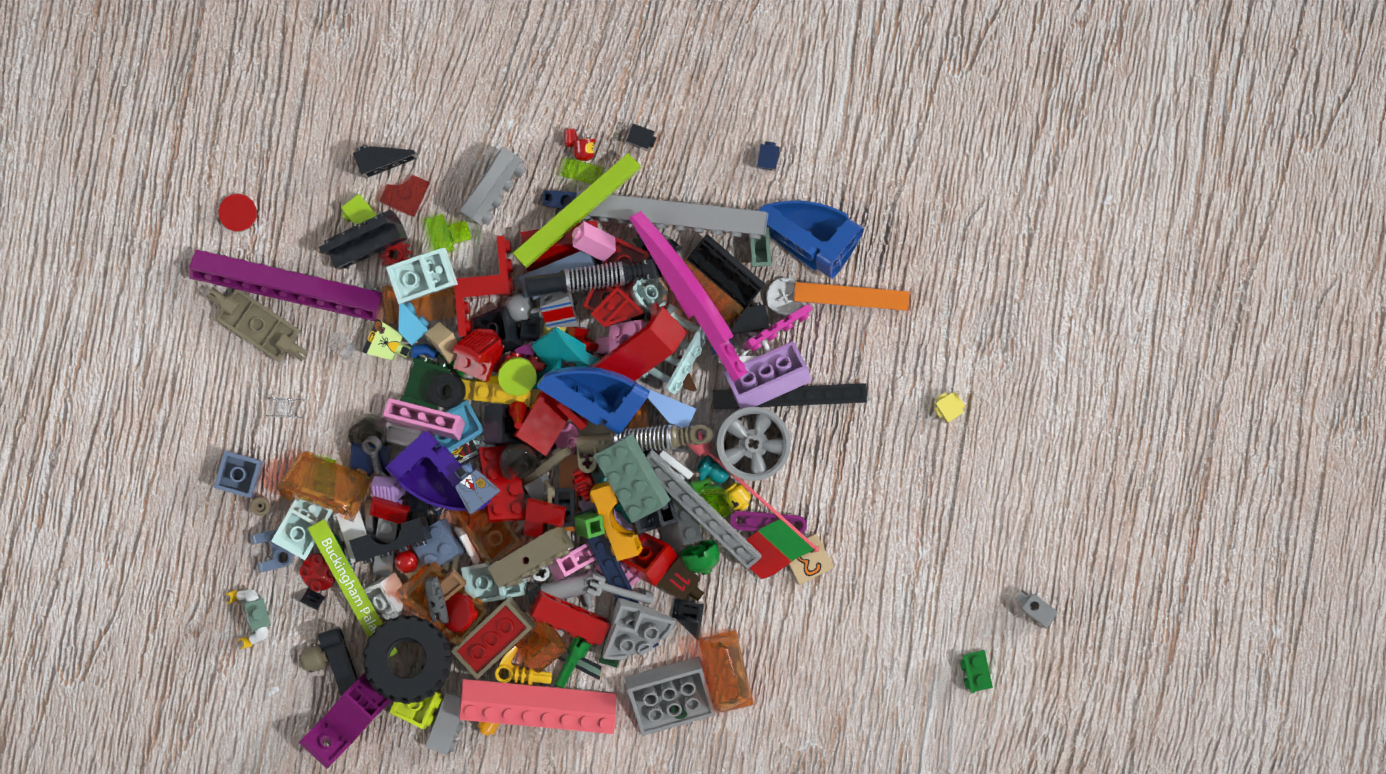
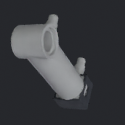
M593 570L585 575L552 583L529 585L528 595L531 606L539 591L542 590L560 599L583 595L584 602L587 608L590 609L593 607L592 598L587 589L588 587L596 589V587L590 586L588 582L593 579V573L601 574Z

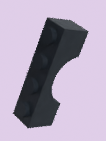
M423 516L401 523L400 534L392 543L379 540L373 533L349 540L356 563L363 561V564L375 561L374 557L378 555L382 559L391 556V551L398 550V553L409 550V545L415 544L416 547L427 544L426 540L431 539L432 535L426 517Z

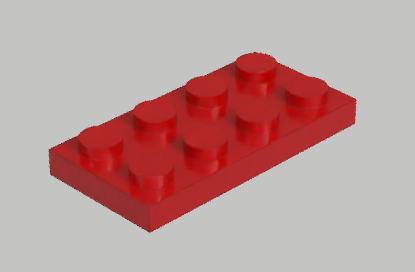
M516 445L479 447L477 452L480 472L501 490L486 506L488 522L525 520L526 506Z

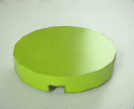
M514 357L508 361L506 360L499 368V385L510 395H524L531 391L536 383L537 375L535 368L525 358Z

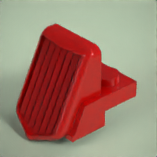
M475 329L453 346L452 352L457 354L453 368L482 381L489 382L494 364L499 363L504 345L501 344V338L494 330Z

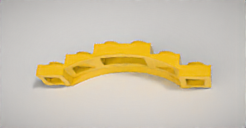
M498 375L490 376L489 382L478 378L462 380L466 388L464 399L508 405L515 401L525 403L527 407H531L541 391L540 389H532L524 395H510L499 385Z

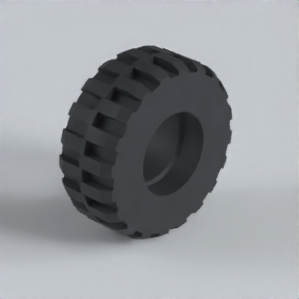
M400 615L397 618L386 620L384 624L378 625L374 629L375 632L372 636L368 637V643L363 651V668L365 669L368 681L379 694L396 703L410 704L422 702L428 697L431 698L435 695V692L443 687L446 678L450 674V665H452L451 650L445 636L434 624L418 616ZM406 641L420 645L426 658L422 671L410 678L396 675L389 663V657L393 648L399 643Z

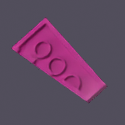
M810 304L805 305L769 329L752 337L742 347L745 352L750 349L752 352L762 346L761 342L767 339L770 342L778 337L777 332L783 329L786 332L794 327L793 322L797 320L802 322L809 318L810 315L808 313L813 309Z

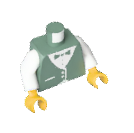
M252 589L233 590L225 593V595L230 597V600L227 601L228 604L241 600L250 636L238 639V641L243 642V646L240 649L252 647L253 644L266 639L271 624L263 598Z

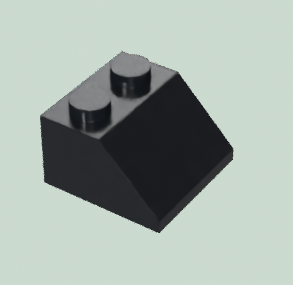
M508 404L485 405L484 444L527 445L514 436L517 429L514 427V421L509 414Z

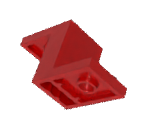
M504 235L497 236L500 275L456 278L458 285H455L454 289L458 335L461 338L466 337L472 332V322L468 321L471 307L470 302L466 301L467 299L511 296L512 291H515L514 279L510 278V272H513V262L509 259L508 253H512L511 241L507 240Z

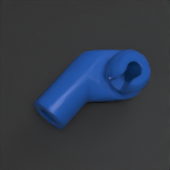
M419 344L411 347L409 355L411 358L417 359L420 355L425 354L435 360L439 352L427 344Z

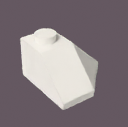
M395 572L363 588L374 609L382 613L383 618L387 620L393 619L402 614L404 587Z

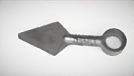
M368 436L362 444L364 452L371 455L375 471L369 478L371 483L374 476L389 477L381 468L378 451L381 449L382 443L376 436ZM368 442H372L376 449L371 448Z

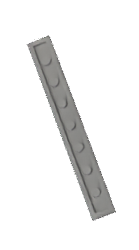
M651 450L645 455L663 488L744 567L749 569L761 559L762 555L655 451Z

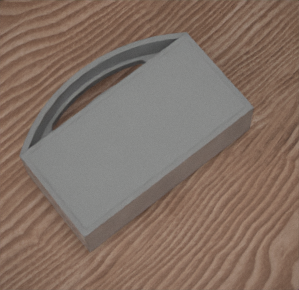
M502 147L460 211L480 226H483L484 223L489 225L494 218L491 212L494 208H499L504 200L502 198L504 193L510 192L514 186V178L516 176L521 178L525 173L526 168L523 160L505 147Z

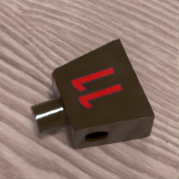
M679 556L657 584L658 587L681 600H684L689 594L698 601L704 594L696 586L700 578L696 573L687 569L681 556Z

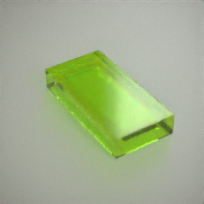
M566 158L562 177L592 185L602 176L603 167Z
M444 214L425 219L434 250L446 248L447 253L455 251Z

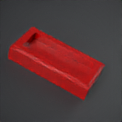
M374 496L371 501L369 515L401 524L408 521L410 507Z

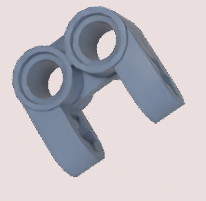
M278 529L250 536L252 545L269 541L273 553V560L257 564L259 573L289 566L295 559L293 553L271 542ZM281 552H286L288 555V560L285 563L279 559Z

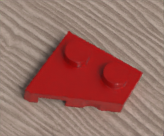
M617 286L591 315L603 327H608L642 315L644 311Z

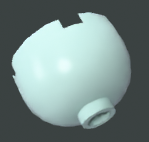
M641 278L640 281L637 279L633 283L629 298L644 313H651L650 305L657 302L660 307L665 306L668 289L660 278L648 280Z

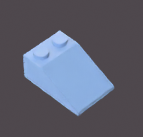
M648 389L650 393L647 398L670 424L680 428L683 426L686 428V426L690 425L696 408Z

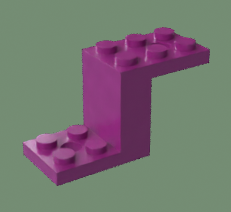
M366 672L339 698L327 714L299 742L326 769L340 757L375 717L391 702V700L379 694L372 687L365 675ZM321 740L326 741L329 746L323 745Z

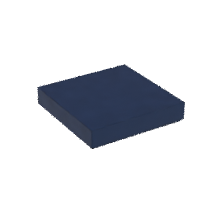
M352 443L350 479L370 481V476L375 472L371 455L364 452L362 444ZM369 445L371 448L376 449L375 445ZM382 446L378 451L382 471L389 476V472L385 467L390 463V447Z

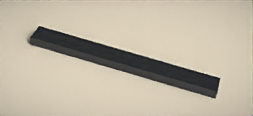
M866 383L800 386L755 407L867 403ZM731 389L713 390L714 409L739 408Z

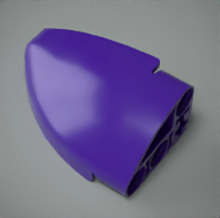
M429 430L424 431L385 467L397 483L416 498L440 508L468 511L455 488L461 480L454 472L462 467V464L444 445H440V442ZM490 499L478 510L485 508L492 501V499Z

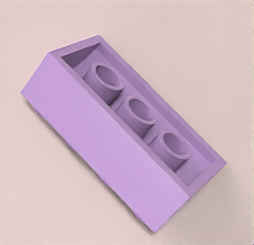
M794 341L745 362L744 365L747 373L734 382L729 373L724 371L726 380L740 409L758 406L812 381L808 367Z

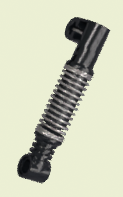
M654 259L642 260L640 263L636 261L635 264L631 262V265L624 261L617 262V265L614 262V268L610 262V265L606 263L603 266L601 264V267L597 264V267L593 265V268L588 266V269H586L584 266L583 270L581 267L580 270L575 268V271H573V268H571V271L564 269L559 273L525 277L524 279L527 297L557 292H563L564 294L574 293L575 290L578 292L579 289L582 292L583 288L585 291L587 289L591 291L592 287L595 290L596 287L600 289V286L604 289L605 286L608 288L609 285L613 287V284L616 287L618 284L624 286L631 282L632 279L633 281H636V279L640 281L641 278L643 280L661 278L662 273Z

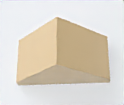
M439 322L424 335L444 359L451 363L457 357V354L452 352V349L458 341L454 334Z

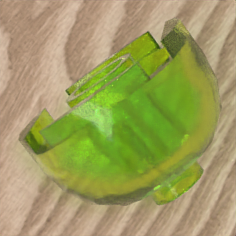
M709 484L699 489L697 493L723 518L727 514L729 516L733 506L731 497L725 488L716 484Z

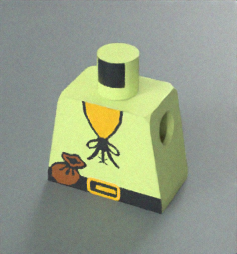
M376 319L362 352L394 361L397 354L407 358L411 347L402 344L404 337L398 331L383 321Z

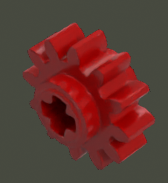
M404 241L383 250V255L378 256V258L384 259L381 265L391 266L410 259L408 255L413 254V251L407 250L410 244L403 245ZM394 251L399 252L398 258H393V255H395Z
M580 468L573 470L575 478L572 480L573 487L578 496H583L584 501H590V491L595 485L590 473H584Z

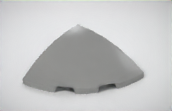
M618 598L610 621L611 627L607 633L602 657L610 660H624L630 655H643L651 651L653 645L661 639L665 640L673 629L676 620L652 608Z

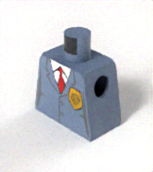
M463 465L454 472L461 480L455 488L470 514L476 512L501 491L479 470H475L470 474Z

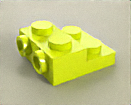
M437 691L434 696L428 697L419 703L403 704L394 702L389 713L421 729H427L435 721L436 717L433 716L435 710H439L443 702L441 698L442 693Z

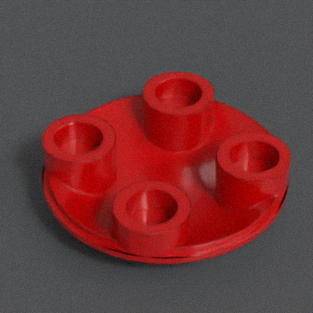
M321 553L309 555L299 569V574L302 576L305 584L315 592L329 589L336 581Z

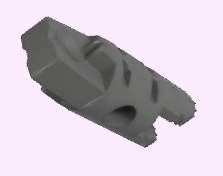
M430 576L425 581V593L432 622H437L440 618L442 623H448L449 617L443 590L438 578Z

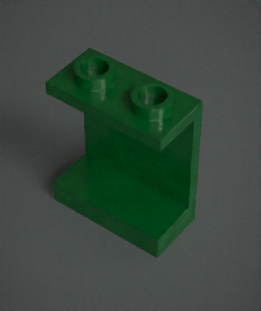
M419 356L418 359L413 358L412 362L414 364L404 395L401 396L400 401L439 411L440 407L435 405L430 399L429 385L437 375L442 373L451 374L452 370L448 369L447 364L437 362V365L429 363L430 359ZM447 386L444 387L443 394H445Z

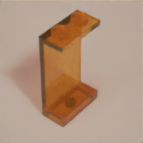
M382 286L386 325L399 324V304L393 286ZM454 286L409 301L416 308L415 312L419 317L423 315L428 321L456 318Z

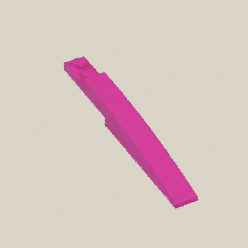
M642 211L629 217L687 317L690 318L693 315L696 317L733 382L740 379L747 373V370L735 352L734 346L729 342L733 334L703 287L673 247Z

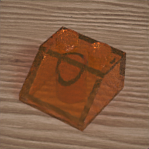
M534 620L533 622L536 625L516 643V646L524 664L535 672L540 673L565 653L567 648L562 637L549 623H540Z

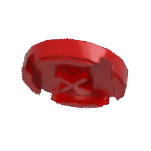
M232 194L226 197L221 202L218 210L221 223L231 231H245L256 222L257 209L255 203L243 194Z

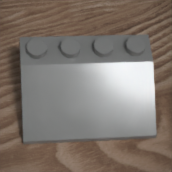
M699 656L625 677L627 690L642 736L716 715ZM682 704L688 715L683 719H676L674 717L682 712ZM677 705L679 707L678 711L671 713V706Z

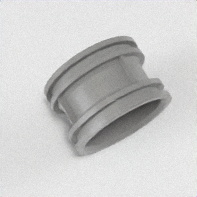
M747 407L734 412L724 421L718 432L717 452L719 459L730 473L744 480L758 481L773 476L784 466L790 453L791 440L785 423L779 416L765 408ZM745 415H757L755 429L746 431L738 418ZM772 422L779 429L782 439L767 440V437L764 435ZM726 431L740 438L738 447L724 451ZM750 439L758 440L757 449L749 448ZM766 450L780 455L778 461L768 470L761 457L765 454ZM744 455L751 458V474L742 472L733 466Z

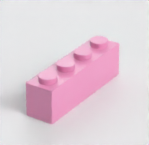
M391 398L388 399L383 413V417L389 423L423 432L429 430L434 435L460 441L465 426L461 416Z

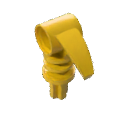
M516 646L505 654L495 672L496 679L502 683L510 680H515V683H517L519 680L522 684H524V681H528L529 685H533V682L550 684L552 681L551 672L534 671L533 666L530 667V670H526V667L519 669V666H514L512 659L518 650ZM500 669H508L510 676L502 678L499 674Z

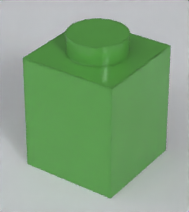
M590 511L574 516L577 535L590 539L605 534L602 515Z

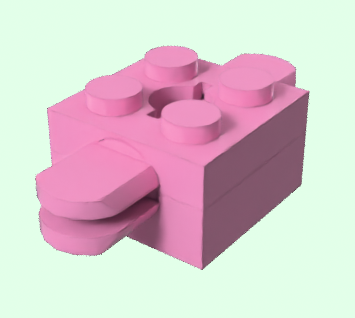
M635 320L609 326V336L599 337L596 340V343L599 344L597 352L604 356L644 328L648 322Z

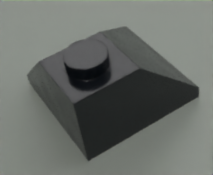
M501 306L473 318L474 330L491 329L501 338V344L504 345L502 353L523 346L522 340H520V328L511 317L506 306Z

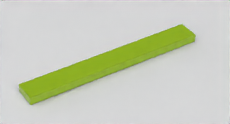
M627 153L514 251L513 255L525 268L529 267L641 169V165Z

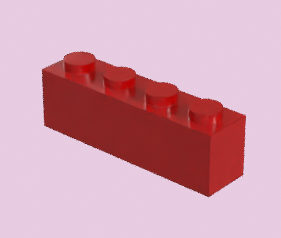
M542 590L539 591L530 608L531 615L537 622H547L552 628L566 630L569 635L576 638L580 636L592 645H595V643L601 645L611 627L609 619Z

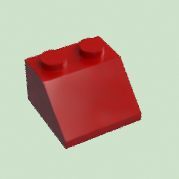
M644 532L639 536L643 548L640 554L620 560V562L641 580L656 586L679 557L670 544Z

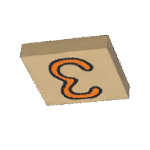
M817 533L807 539L816 547L819 546V551H811L789 564L800 585L834 568Z

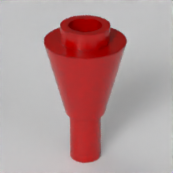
M520 401L511 403L508 408L516 429L522 427V421L528 410L526 404Z

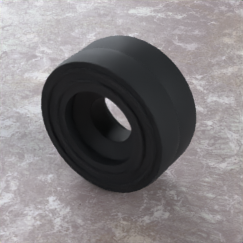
M442 373L431 381L429 396L435 405L450 409L457 407L464 400L466 388L458 376ZM447 385L451 387V394L449 396L443 394V389Z

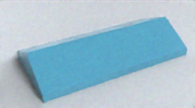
M466 400L446 412L461 416L465 422L460 441L432 435L440 442V445H444L452 452L483 434L484 428L469 401Z

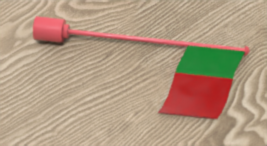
M699 431L697 436L700 440H703L705 436ZM711 441L705 445H692V443L687 445L699 457L702 454L704 456L707 454L711 456L779 518V520L762 527L746 539L762 555L761 559L749 568L759 578H768L782 570L795 559L811 551H819V546L816 547L741 478L733 475L724 467L721 460L710 451L712 449L710 446Z

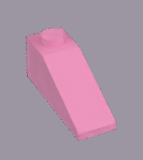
M588 542L571 551V554L555 560V563L549 566L556 581L597 560Z

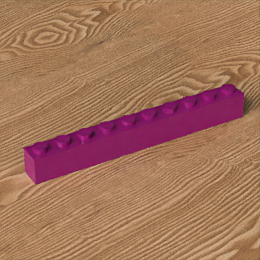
M195 250L189 266V278L374 322L378 318L382 306L383 293L376 290H368L355 285L351 286L338 281L325 280L320 277L308 276L299 272L295 273L282 268L252 263L208 251Z

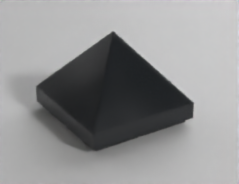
M308 588L300 602L309 608L318 610L325 596Z

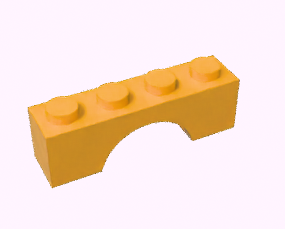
M606 481L594 485L590 491V499L596 505L597 514L602 515L604 535L606 538H609L613 556H616L617 561L639 555L643 548L638 535H635V531L623 528L615 519L614 506L619 500L609 482Z

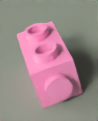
M583 222L573 230V247L603 262L616 251L614 236L586 222Z

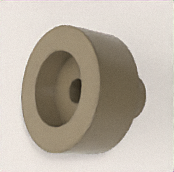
M261 495L254 497L250 503L251 511L257 516L266 515L270 510L269 500Z

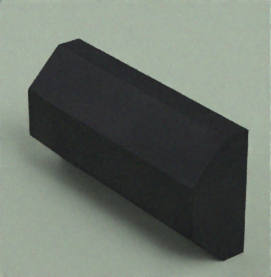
M706 234L686 259L687 262L743 310L765 286L762 280L708 234Z

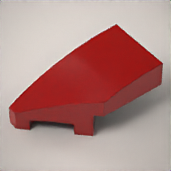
M577 326L567 327L570 336L586 345L585 350L597 351L599 344L587 337L589 329Z

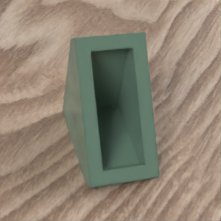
M767 227L766 237L761 236L760 240L750 238L752 267L772 266L769 227Z

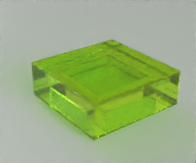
M466 221L447 226L452 245L472 239Z

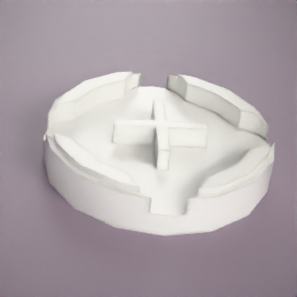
M783 277L770 284L766 292V301L774 313L788 316L801 308L803 302L793 301L794 286L797 281Z

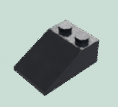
M367 145L358 147L356 149L357 152L353 153L359 171L364 178H369L419 158L414 150L375 146L367 147Z

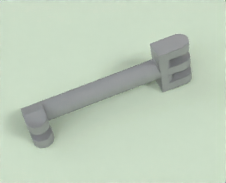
M592 574V578L598 580V582L590 581L589 585L596 587V589L588 587L587 592L600 596L603 590L641 601L645 604L650 605L652 603L653 593L646 590L644 594L613 586L605 583V576Z

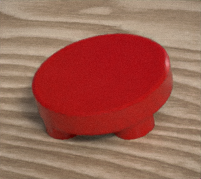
M455 593L445 601L449 621L444 623V625L450 631L464 632L478 616L468 594Z

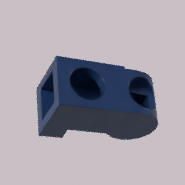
M543 190L541 206L563 210L576 198V192Z

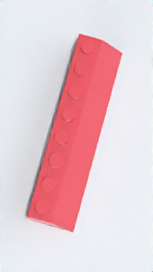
M463 679L458 718L467 721L614 734L616 693Z

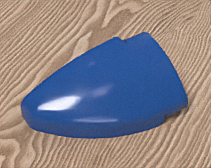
M782 201L763 205L758 210L768 213L767 227H769V236L810 269L813 271L818 269L831 279L839 273L848 261L864 231V228L849 219L846 213L817 202Z
M567 367L546 372L537 383V388L596 425H600L603 421V426L618 435L643 405L650 393L648 389L622 374L596 367Z

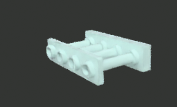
M669 304L667 311L681 326L694 332L695 335L690 343L682 340L679 344L681 348L686 350L681 360L672 355L665 359V361L676 366L671 377L656 368H652L642 377L646 379L650 374L667 383L665 389L676 394L681 389L686 375L692 370V365L696 357L701 354L702 347L708 338L701 326H697L682 318L683 312Z

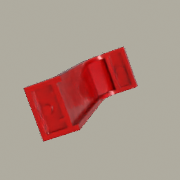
M655 302L650 305L651 319L649 323L590 367L610 370L636 381L672 355L687 332L664 306L660 307ZM556 400L557 407L580 430L587 427L586 418Z

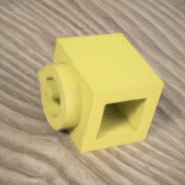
M944 392L936 398L937 402L934 403L936 406L934 411L939 418L943 417L946 423L964 413L963 408H965V405L956 392L949 393L948 395Z

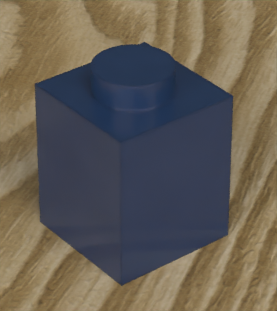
M765 141V144L760 145L757 169L776 171L780 148L776 146V143Z

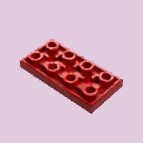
M541 390L524 417L522 427L516 430L514 436L541 455L547 456L569 418L557 407L556 399Z

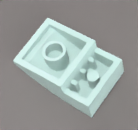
M440 248L386 267L398 304L458 285L446 248Z
M299 491L271 542L305 560L315 544L307 527L324 518L327 522L334 509Z
M498 561L461 568L462 576L466 580L465 592L470 596L473 604L528 594L526 578L522 579L523 582L508 589L506 587L498 588L488 570L489 566Z

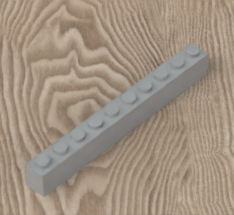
M577 191V193H576V198H577L583 191ZM610 195L582 219L590 220V217L598 218L599 222H609V219L617 220L616 223L628 225V221L631 222L629 217L642 211L652 224L660 229H665L666 226H673V230L678 231L691 228L692 232L703 233L704 230H709L714 235H722L723 232H727L732 237H741L742 234L749 235L751 239L760 240L761 236L766 237L768 213Z

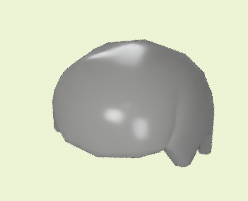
M521 293L511 295L504 304L516 323L529 319L531 317V309L534 308L533 301Z

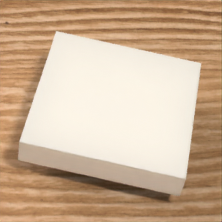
M663 450L659 456L669 466L676 469V473L681 478L690 479L695 473L667 450Z

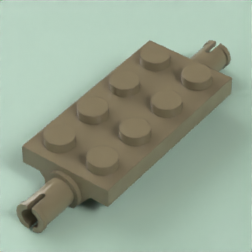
M211 288L209 292L214 294L215 297L208 293L206 298L220 306L221 310L216 317L218 322L278 362L281 361L286 353H290L301 362L305 359L299 352L307 356L308 351L294 343L301 331L300 329L241 290L235 289L230 297H226L215 288Z

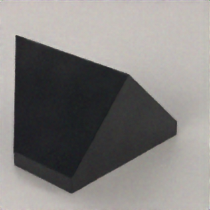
M681 599L674 600L672 618H675L697 640L699 639L704 603Z

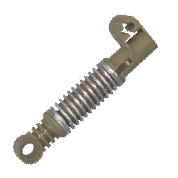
M664 425L663 427L655 426V428L652 426L651 428L643 427L642 429L640 427L638 429H623V432L619 435L613 431L611 433L578 435V466L584 473H596L600 467L595 458H584V454L594 453L595 455L600 449L630 433L633 434L642 451L644 452L646 449L648 452L649 449L657 451L659 448L661 451L663 448L666 450V447L668 450L677 449L679 446L691 445V443L692 445H705L712 440L713 432L710 427L705 425L686 426V428L684 426L680 428L675 425ZM701 429L706 433L703 440H700L697 436ZM593 461V465L587 466L586 463Z

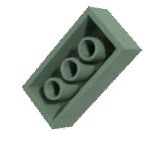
M632 433L600 449L593 456L632 523L663 508L670 501L668 494Z

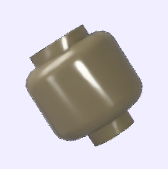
M318 645L303 649L301 655H299L301 668L309 673L325 669L327 661H329L326 651Z

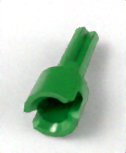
M580 636L573 638L568 648L570 654L555 680V684L560 688L566 686L579 659L585 658L592 645L582 642L583 638Z

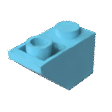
M408 301L407 303L399 304L398 332L412 346L430 327L428 326V320L423 315L419 317L415 312L416 308Z

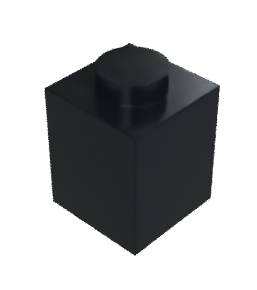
M633 123L626 143L648 151L650 147H654L657 137L654 136L655 131Z

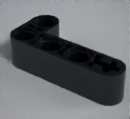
M336 627L319 633L318 638L322 649L327 653L340 695L342 696L358 680L342 630L340 627Z

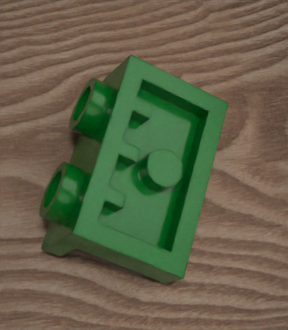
M985 650L962 654V659L959 661L961 670H965L966 678L963 679L965 689H969L970 693H975L976 691L993 688Z

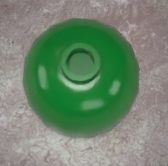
M711 539L699 541L701 545L693 548L692 544L681 551L680 555L683 563L691 572L701 573L702 575L709 574L713 571L712 568L719 562L720 553L715 540Z

